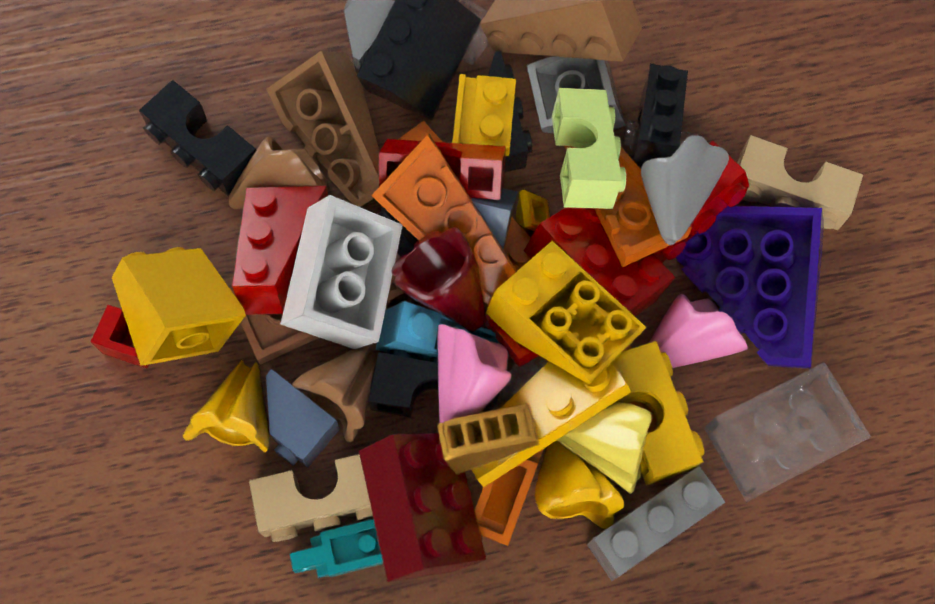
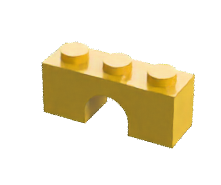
M656 341L622 351L611 363L626 381L631 393L617 402H642L653 410L657 420L656 430L646 434L640 462V470L645 484L649 485L694 470L703 463L701 456L704 455V447L699 434L696 431H691L686 419L688 415L687 402L682 392H676L670 378L673 375V369L668 355L665 352H660Z

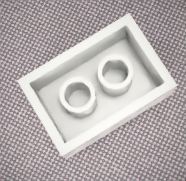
M332 195L308 207L280 324L352 349L379 342L393 275L391 270L396 260L402 224Z

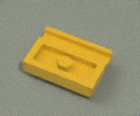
M460 74L452 143L506 146V156H509L516 79L477 75V78L466 77V74Z

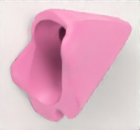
M679 294L675 298L649 343L657 342L660 352H665L668 355L672 368L745 351L748 348L733 319L727 313L719 312L717 305L713 301L702 299L690 302L684 294Z
M439 324L437 333L439 419L440 423L454 418L479 414L509 383L512 375L507 371L508 350L506 347L468 333L465 330Z

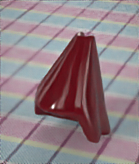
M453 227L442 233L439 231L429 233L414 244V249L410 253L402 255L394 264L391 270L392 274L396 276L394 283L410 297L471 332L483 326L485 322V309L478 265L467 239L458 228Z

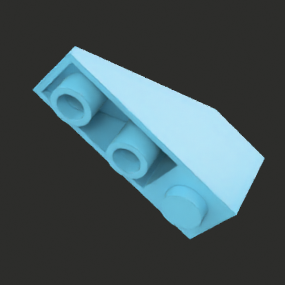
M403 301L385 310L376 350L389 353L390 350L406 351L414 356L413 359L430 361V358L438 357L437 333L439 324L465 330L491 342L499 343V341L496 339V334L491 330L481 327L471 332L438 312Z

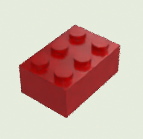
M566 207L538 225L523 250L532 259L546 245L553 241L635 317L653 305L676 278L654 254L622 267L594 208Z

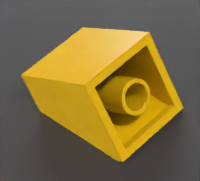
M175 247L163 253L155 254L134 252L121 258L112 276V281L141 366L219 352L246 316L243 306L201 248L185 250L183 247Z

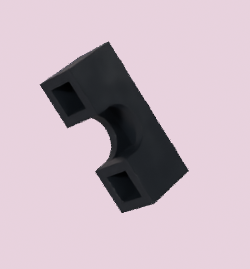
M650 63L641 95L637 119L639 128L632 152V159L640 168L648 160L672 156L680 147L688 77L687 70L677 69L669 65L662 66Z
M172 79L139 109L146 123L143 129L157 144L160 145L162 142H165L172 148L170 150L171 154L181 165L186 168L192 165L199 171L198 177L212 191L219 188L229 197L241 173L255 153L256 148L228 125L212 138H196V132L208 121L201 103Z
M390 350L389 354L379 352L368 400L370 409L372 411L411 418L413 406L418 396L428 390H438V357H432L430 361L413 359L414 356L406 351ZM499 393L480 413L496 410Z

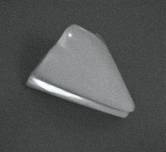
M689 136L672 156L648 160L641 167V177L661 237L668 245L675 244L677 240L683 237L705 204L729 161L728 152L724 148L709 145L702 136Z

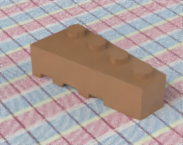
M495 0L480 23L493 52L501 51L502 53L619 62L625 60L642 30L633 0Z

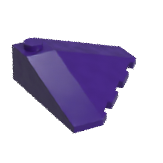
M727 206L716 216L714 224L704 233H696L689 239L684 250L675 258L683 265V273L702 294L707 292L721 307L718 311L727 313L733 319L740 334L744 333L759 349L757 354L768 366L811 369L824 232L822 208Z

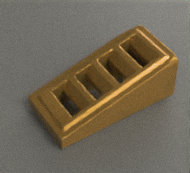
M528 404L454 418L438 424L444 459L456 474L539 445L531 409ZM518 422L520 435L513 436L510 425ZM500 429L502 438L495 440L494 430ZM482 435L484 442L477 443L476 437ZM465 442V446H460V443Z

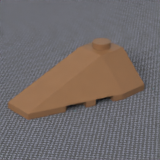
M320 51L268 87L267 91L282 124L289 132H295L306 145L304 147L306 152L311 157H316L328 170V177L351 204L363 208L375 200L371 195L379 188V148L365 93L348 53Z

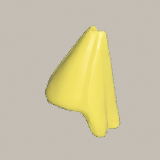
M615 402L557 441L605 474L624 490L632 493L637 480L641 476L640 462L652 416L648 410L636 405Z

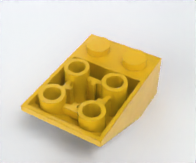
M553 241L495 290L486 314L517 343L588 384L646 328L645 325Z

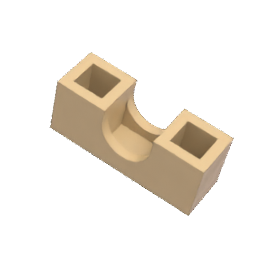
M750 135L737 162L746 171L749 188L743 200L760 202L771 207L822 208L824 229L839 230L852 214L863 175L825 162L812 182L796 181L788 175L784 167V159L788 148Z
M360 455L335 460L338 474L336 487L331 494L318 500L308 499L301 495L298 478L292 470L249 480L258 532L265 538L271 536L272 542H278L297 537V530L314 526L315 531L336 528L340 526V519L357 516V521L373 519Z

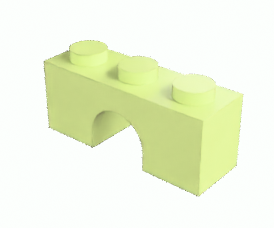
M559 88L552 113L555 145L576 147L567 148L560 173L564 207L613 209L618 193L624 192L626 186V170L619 165L621 142L619 136H614L613 131L615 109L614 107H609L606 90Z

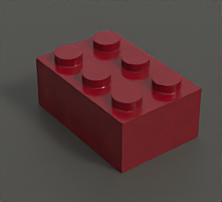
M439 433L392 434L359 450L387 582L450 573L487 560L465 472L456 474L445 461Z

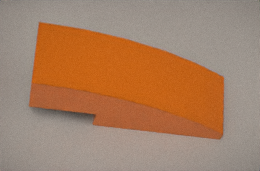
M543 449L483 487L475 508L481 536L508 546Z

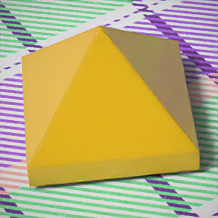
M527 190L519 191L515 221L519 225L535 232L538 225L550 217L548 201Z

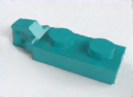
M374 519L319 532L320 536L310 538L312 548L290 553L292 569L295 574L316 569L318 578L334 577L383 564Z

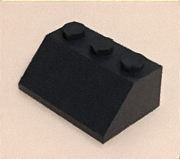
M395 0L357 77L366 91L432 120L481 23V19L457 0Z

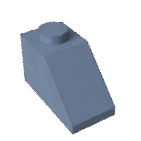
M271 369L266 375L270 435L278 444L274 451L292 466L297 461H300L308 468L340 430L335 418Z

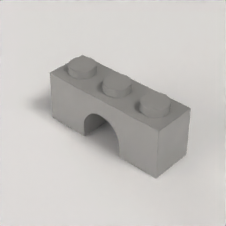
M698 466L597 535L587 546L610 580L613 581L723 505L725 500L701 467Z

